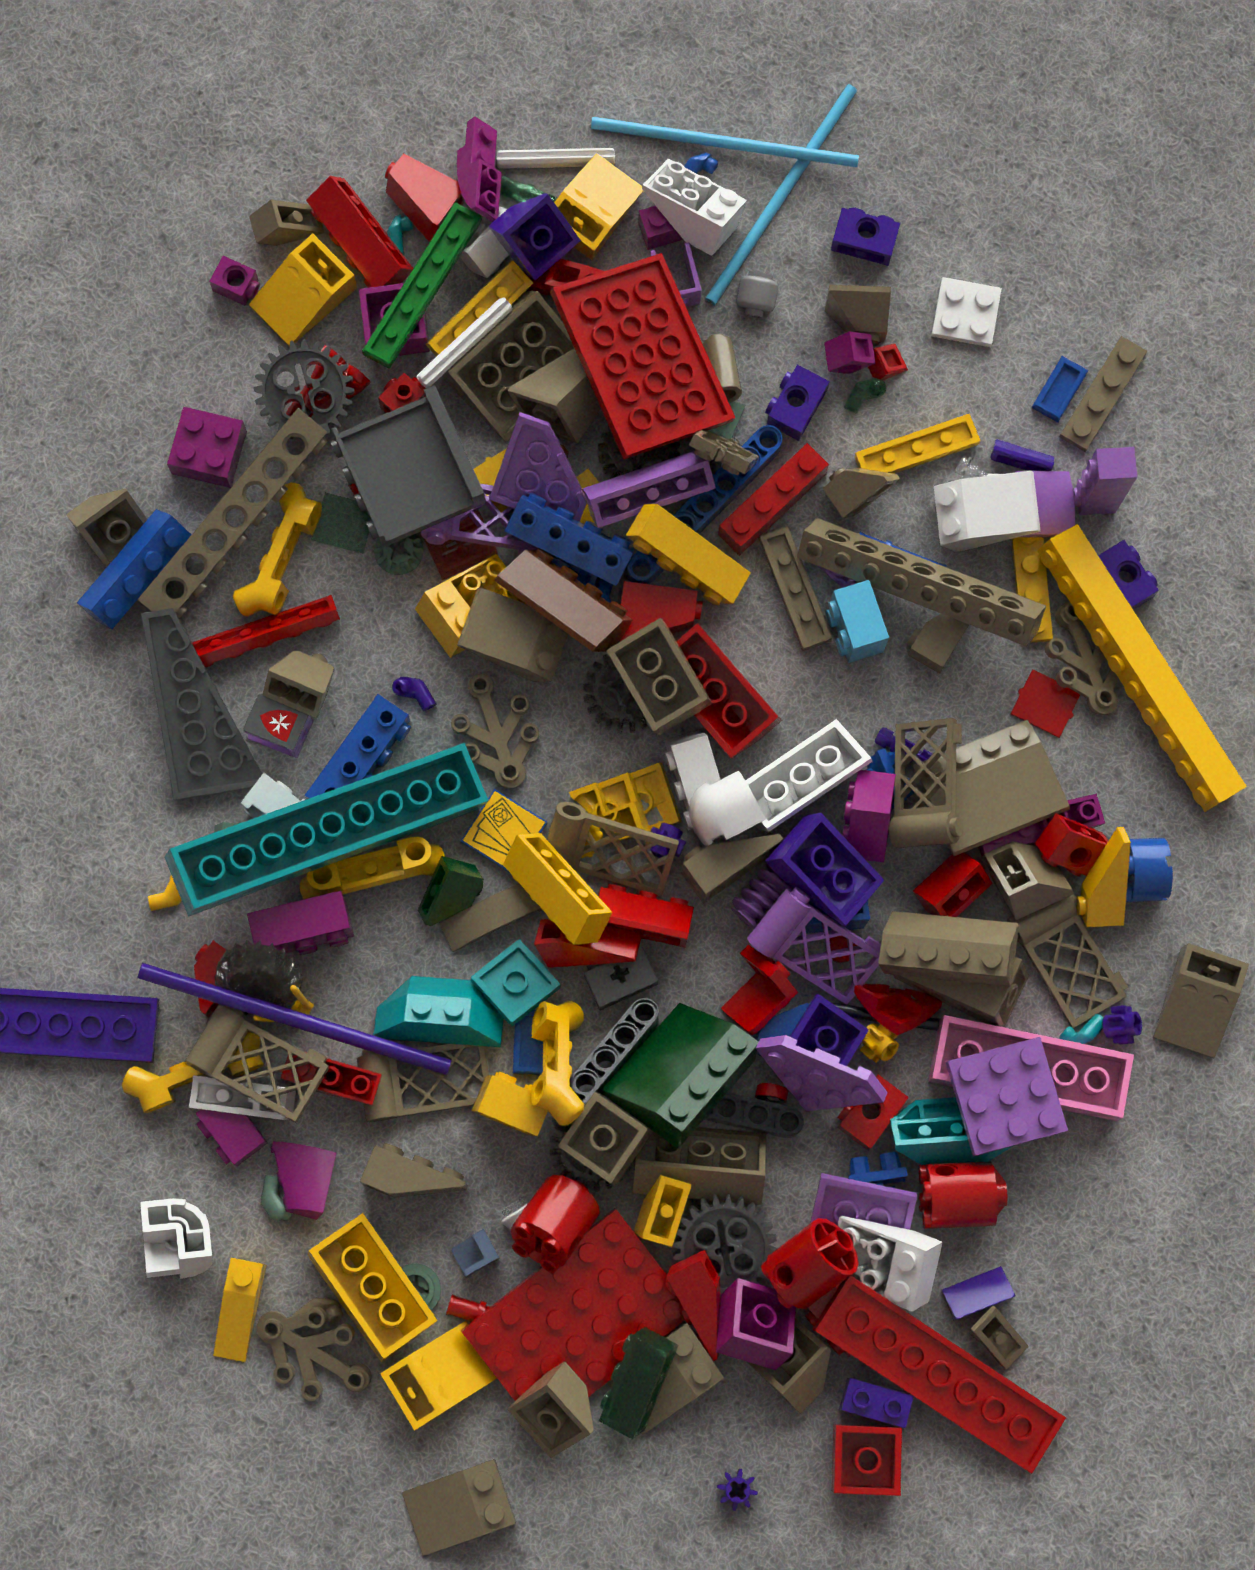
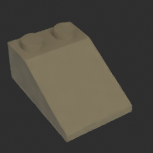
M477 588L457 646L529 681L551 682L568 634L529 605L483 588Z
M780 834L711 844L703 850L698 846L685 855L684 858L686 860L683 862L681 874L704 904L765 861L783 841V838Z
M686 1323L619 1370L617 1375L607 1383L642 1435H644L723 1380L724 1377Z
M495 1459L402 1492L423 1556L516 1524V1519Z

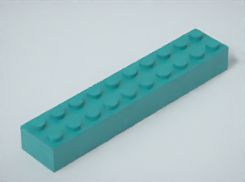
M465 743L175 846L168 850L164 858L189 917L474 812L483 807L489 800Z

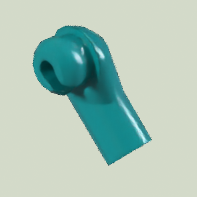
M399 214L394 217L387 230V235L404 255L402 235L404 231H411L413 224L406 215L401 216Z
M1095 1014L1078 1033L1072 1027H1067L1059 1038L1086 1044L1103 1030L1104 1017Z

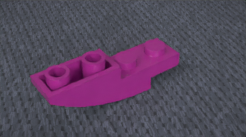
M473 117L467 121L465 146L457 150L458 183L467 205L493 222L498 218L502 175V172L494 168L497 130L477 117Z
M1097 793L1067 800L1070 810L1059 814L1091 828L1105 824ZM1053 817L979 846L981 856L1012 841L1036 845L1035 842Z

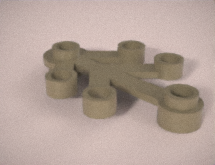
M1070 601L1065 602L1057 608L1055 619L1061 627L1070 630L1078 655L1066 649L1065 642L1060 638H1053L1045 645V653L1048 657L1059 659L1071 666L1064 667L1057 672L1055 676L1056 682L1059 686L1063 688L1068 687L1087 698V705L1093 713L1108 715L1116 709L1118 704V698L1114 689L1119 678L1110 669L1104 682L1102 681L1099 670L1105 656L1098 646H1095L1092 653L1081 625V620L1076 614L1075 617H1072L1068 613V609L1074 611V608ZM1052 644L1059 648V653L1052 649ZM1074 669L1085 674L1089 684L1077 679V673ZM1063 673L1069 676L1070 681H1066L1063 678ZM1100 695H1104L1107 698V703L1101 700Z
M476 674L469 680L468 689L470 695L479 700L489 731L471 723L464 714H457L452 718V730L456 734H466L494 748L499 760L480 753L478 746L474 743L465 744L467 749L472 748L476 751V755L471 758L472 762L494 772L495 779L500 786L507 789L517 788L525 780L526 770L522 763L531 745L539 739L538 727L528 723L521 728L520 734L522 739L512 756L507 744L522 715L528 712L529 700L521 694L514 696L511 700V710L501 728L490 696L493 692V682L485 674ZM478 681H484L487 686L484 690H477L475 684ZM523 700L526 706L521 710L514 707L515 702ZM462 719L466 721V727L463 729L456 728L455 723L457 720ZM527 729H533L536 735L529 739L524 736V732ZM511 767L516 770V774L513 777H506L504 771Z
M313 1307L306 1313L285 1317L278 1311H269L260 1317L257 1323V1332L264 1342L271 1344L276 1363L273 1375L278 1383L286 1384L295 1376V1368L288 1361L286 1343L296 1351L304 1381L301 1393L308 1401L318 1399L323 1392V1386L317 1379L313 1361L343 1378L346 1388L352 1392H361L370 1384L372 1375L366 1365L356 1363L349 1366L319 1348L335 1343L341 1346L348 1345L355 1336V1331L351 1325L341 1324L334 1330L302 1337L292 1330L307 1325L314 1329L320 1328L327 1320V1313L323 1308ZM313 1312L320 1314V1323L312 1320L311 1314ZM269 1323L277 1326V1333L269 1332ZM342 1329L346 1330L349 1333V1339H341L339 1331ZM280 1368H286L289 1371V1378L284 1379L279 1375ZM351 1375H358L361 1378V1384H354L351 1381ZM307 1386H315L317 1395H309Z

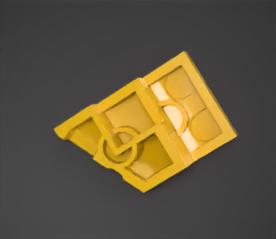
M660 762L632 773L627 772L603 782H595L569 792L570 797L577 801L589 814L646 831H651L652 827L659 829L661 823L674 825L682 822L663 763ZM641 800L649 804L645 811ZM657 807L664 821H658V823L649 826L645 814ZM624 836V837L620 838L619 840L622 841V840L630 839V838H633V837Z

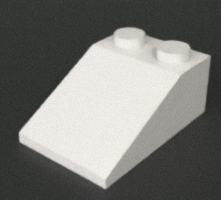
M1033 471L964 478L934 486L940 546L955 552L965 551L1041 532Z

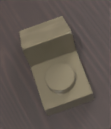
M992 1306L969 1331V1334L980 1342L1006 1370L1029 1347L995 1306Z

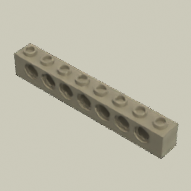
M297 408L137 600L151 611L173 608L180 619L188 609L184 603L191 595L197 599L208 586L204 580L212 571L217 575L228 562L224 556L231 547L237 551L248 538L244 533L251 524L257 527L268 514L264 510L271 500L277 503L288 490L284 486L291 476L297 479L308 466L304 460L309 454L313 452L317 455L327 444L328 441L324 438L327 431L300 408ZM293 437L302 439L305 444L304 451L299 455H291L286 449L288 440ZM272 461H279L284 466V474L279 479H271L267 475L266 468ZM252 485H259L264 490V498L259 503H252L247 498V489ZM231 509H239L244 514V522L239 527H233L227 522V513ZM213 532L221 534L224 538V546L218 551L211 550L207 545V537ZM193 556L201 558L204 562L203 571L197 575L190 573L187 569V561ZM177 580L183 584L184 593L180 598H172L167 593V585L170 581Z
M816 518L803 531L797 558L858 582L869 580L871 586L1026 647L1038 633L1046 608L1044 604Z

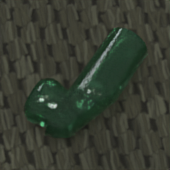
M877 378L857 382L844 408L857 414L863 401L884 395L887 389L886 383Z

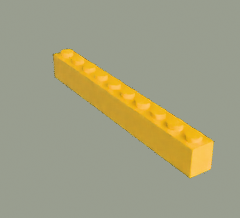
M1076 524L1050 538L1037 550L1041 556L1042 563L1050 570L1057 581L1060 591L1066 595L1072 604L1076 616L1084 623L1091 634L1092 641L1104 654L1110 669L1120 679L1126 694L1134 701L1141 712L1144 722L1154 732L1160 747L1170 757L1175 765L1176 772L1186 782L1196 803L1202 807L1204 812H1207L1246 788V784L1079 525Z

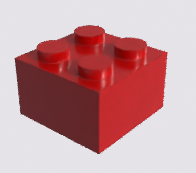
M833 1424L831 1491L841 1494L901 1496L902 1428Z

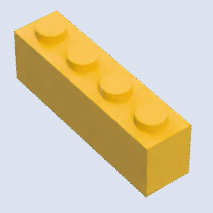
M644 504L625 535L634 542L633 547L644 554L649 555L650 553L658 559L656 563L667 571L678 573L681 576L680 581L693 589H700L705 593L703 597L714 605L719 606L720 603L733 604L751 574L750 571L658 504Z
M541 833L517 835L503 866L511 873L513 879L526 890L530 898L542 908L548 918L565 934L568 941L573 943V945L598 942L613 912Z

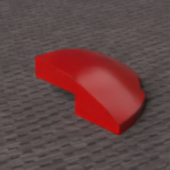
M887 984L856 985L853 991L869 1014L895 1035L908 1032L925 1022L941 1008L943 1002L916 990L889 988L890 986Z

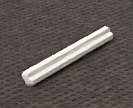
M613 148L501 150L497 152L496 159L499 169L585 167L596 153L614 165L615 151Z
M505 298L498 299L417 374V379L425 388L432 386L512 311V305Z

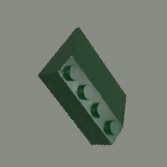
M679 1003L604 1086L601 1093L679 1149L755 1061L757 1055L756 1047L759 1041L733 1023Z

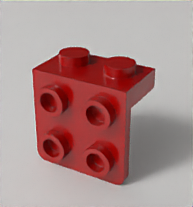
M748 944L740 954L755 971V974L721 1009L748 1034L754 1035L763 1029L767 1022L782 1008L787 1006L790 1000L799 992L787 979L791 975L790 972L779 961L775 963L773 958L756 951Z

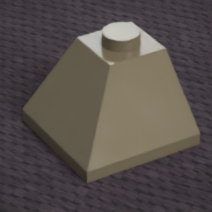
M829 285L825 312L846 333L852 331L871 334L873 346L879 345L880 342H885L887 335L891 287Z
M126 489L91 496L66 514L73 526L106 568L147 521L146 516Z
M795 1318L793 1354L778 1369L773 1370L753 1363H747L801 1414L824 1390L831 1349Z
M565 1361L545 1373L507 1409L550 1458L589 1436L594 1430L587 1386Z

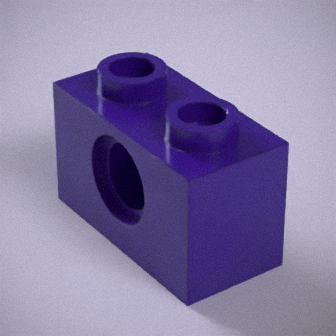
M842 208L832 241L831 251L889 266L900 223L885 215L876 217L866 214L859 208ZM868 231L873 237L869 239L863 238L859 235V232Z
M797 364L793 373L787 371L779 387L783 389L779 398L773 397L766 408L765 413L768 414L767 425L775 426L780 432L799 441L828 391L830 381ZM796 397L803 404L799 407H794L787 400Z
M1125 540L1098 555L1133 610L1154 598L1159 591L1156 578L1150 571H1145L1139 562L1141 560L1139 553L1132 545L1128 546ZM1125 571L1131 574L1133 582L1128 583L1121 580L1119 572Z
M847 1378L839 1410L896 1427L906 1428L914 1396L857 1379Z

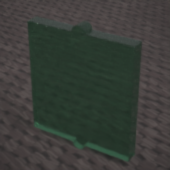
M325 492L321 517L311 540L363 554L370 533L366 522L371 519L367 510L364 512L360 511L356 500Z

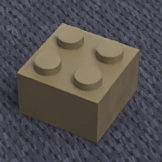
M594 1092L585 1105L584 1111L574 1121L558 1147L610 1184L617 1185L653 1133V1130L601 1094Z

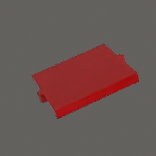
M1032 669L1024 687L1018 690L1020 695L1010 714L1023 721L1028 720L1031 725L1060 738L1068 720L1074 716L1072 711L1080 694L1068 687L1063 688L1059 686L1056 680Z

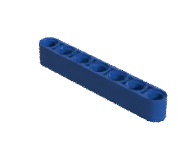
M772 425L759 428L741 446L759 456L755 466L747 473L743 474L740 472L739 475L732 474L721 467L713 475L716 489L692 496L673 516L683 523L689 524L692 530L700 534L778 455L783 439L780 430ZM770 438L776 445L766 448L762 446L760 440ZM727 480L730 481L734 485V487L731 490L726 491L722 490L718 486V483L720 481ZM705 501L710 503L713 509L708 512H702L697 508V504ZM637 551L628 562L627 577L630 582L651 584L665 569L656 563L658 559L650 553L647 555ZM642 565L648 568L649 574L640 577L634 574L633 569L636 566Z

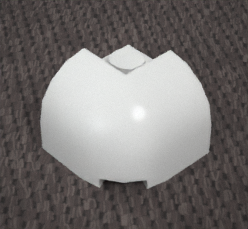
M739 771L712 785L705 782L696 789L689 804V816L692 826L699 840L706 846L712 844L713 840L720 836H725L727 840L766 820L751 789Z
M173 1198L140 1202L147 1278L180 1274V1279L204 1273L211 1267L212 1250L206 1214H203L198 1207L187 1203L186 1199Z

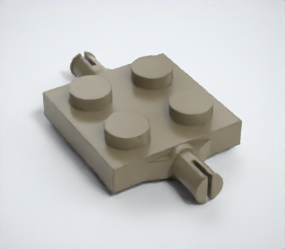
M700 430L695 433L689 446L695 448L694 453L708 461L715 459V462H722V468L735 475H739L740 472L743 474L747 473L755 466L759 458L758 455L739 446L738 439H726L709 430Z

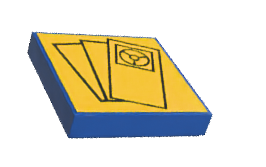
M494 789L488 798L489 801L482 807L460 842L510 873L503 866V863L516 836L519 834L542 833L548 823Z

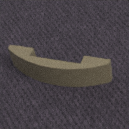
M517 884L472 905L439 924L452 952H455L480 940L485 935L532 913L542 911V908L530 898V895L520 884Z

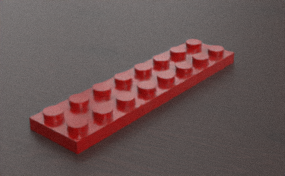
M853 1276L848 1277L841 1283L813 1328L815 1332L1031 1474L1066 1419L1065 1416Z

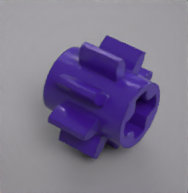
M661 823L659 829L652 827L650 832L679 840L675 856L680 857L686 841L681 839L683 831L667 823ZM655 845L650 850L654 856L661 858L668 855L670 848Z
M1112 1006V1014H1107L1103 1018L1105 1036L1113 1038L1114 1044L1134 1043L1133 1036L1140 1035L1142 1032V1020L1137 1011L1132 1012L1131 1006Z
M738 1469L736 1477H731L730 1474L725 1472L724 1476L728 1481L725 1485H717L718 1489L725 1492L720 1502L724 1503L727 1500H731L733 1511H736L738 1503L742 1502L749 1508L750 1503L747 1500L749 1495H758V1492L750 1489L749 1486L755 1478L751 1476L746 1480L743 1479L742 1469ZM733 1481L738 1484L745 1483L746 1487L742 1490L744 1493L742 1498L736 1495L730 1497L729 1492L732 1490L730 1484Z

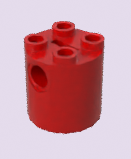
M991 1161L919 1165V1182L923 1184V1192L918 1193V1199L920 1200L919 1211L922 1212L924 1229L996 1226L997 1215L1004 1206H1007L1008 1194L1006 1181Z
M561 1175L547 1177L511 1227V1235L514 1240L512 1249L523 1258L530 1257L535 1262L540 1263L546 1271L555 1273L559 1267L565 1265L598 1218L600 1210L594 1196L584 1184L577 1180Z
M818 1218L768 1255L767 1260L761 1265V1270L778 1292L777 1298L781 1305L787 1309H790L792 1306L806 1309L854 1274L859 1263L852 1239L848 1233L839 1228L835 1223L827 1219Z

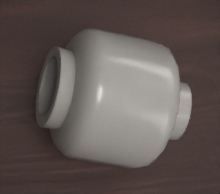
M749 271L748 276L740 279L736 303L739 307L745 309V315L762 318L763 312L774 310L778 284L772 280V275Z

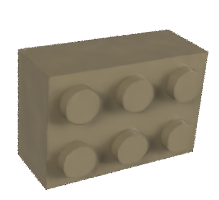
M661 618L606 650L651 729L658 736L713 704L668 626Z

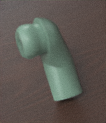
M265 1175L261 1205L271 1219L275 1221L289 1220L292 1213L286 1212L284 1202L278 1196L280 1187L278 1177Z

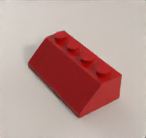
M698 623L676 641L713 703L694 716L731 759L758 742L782 721L778 714Z

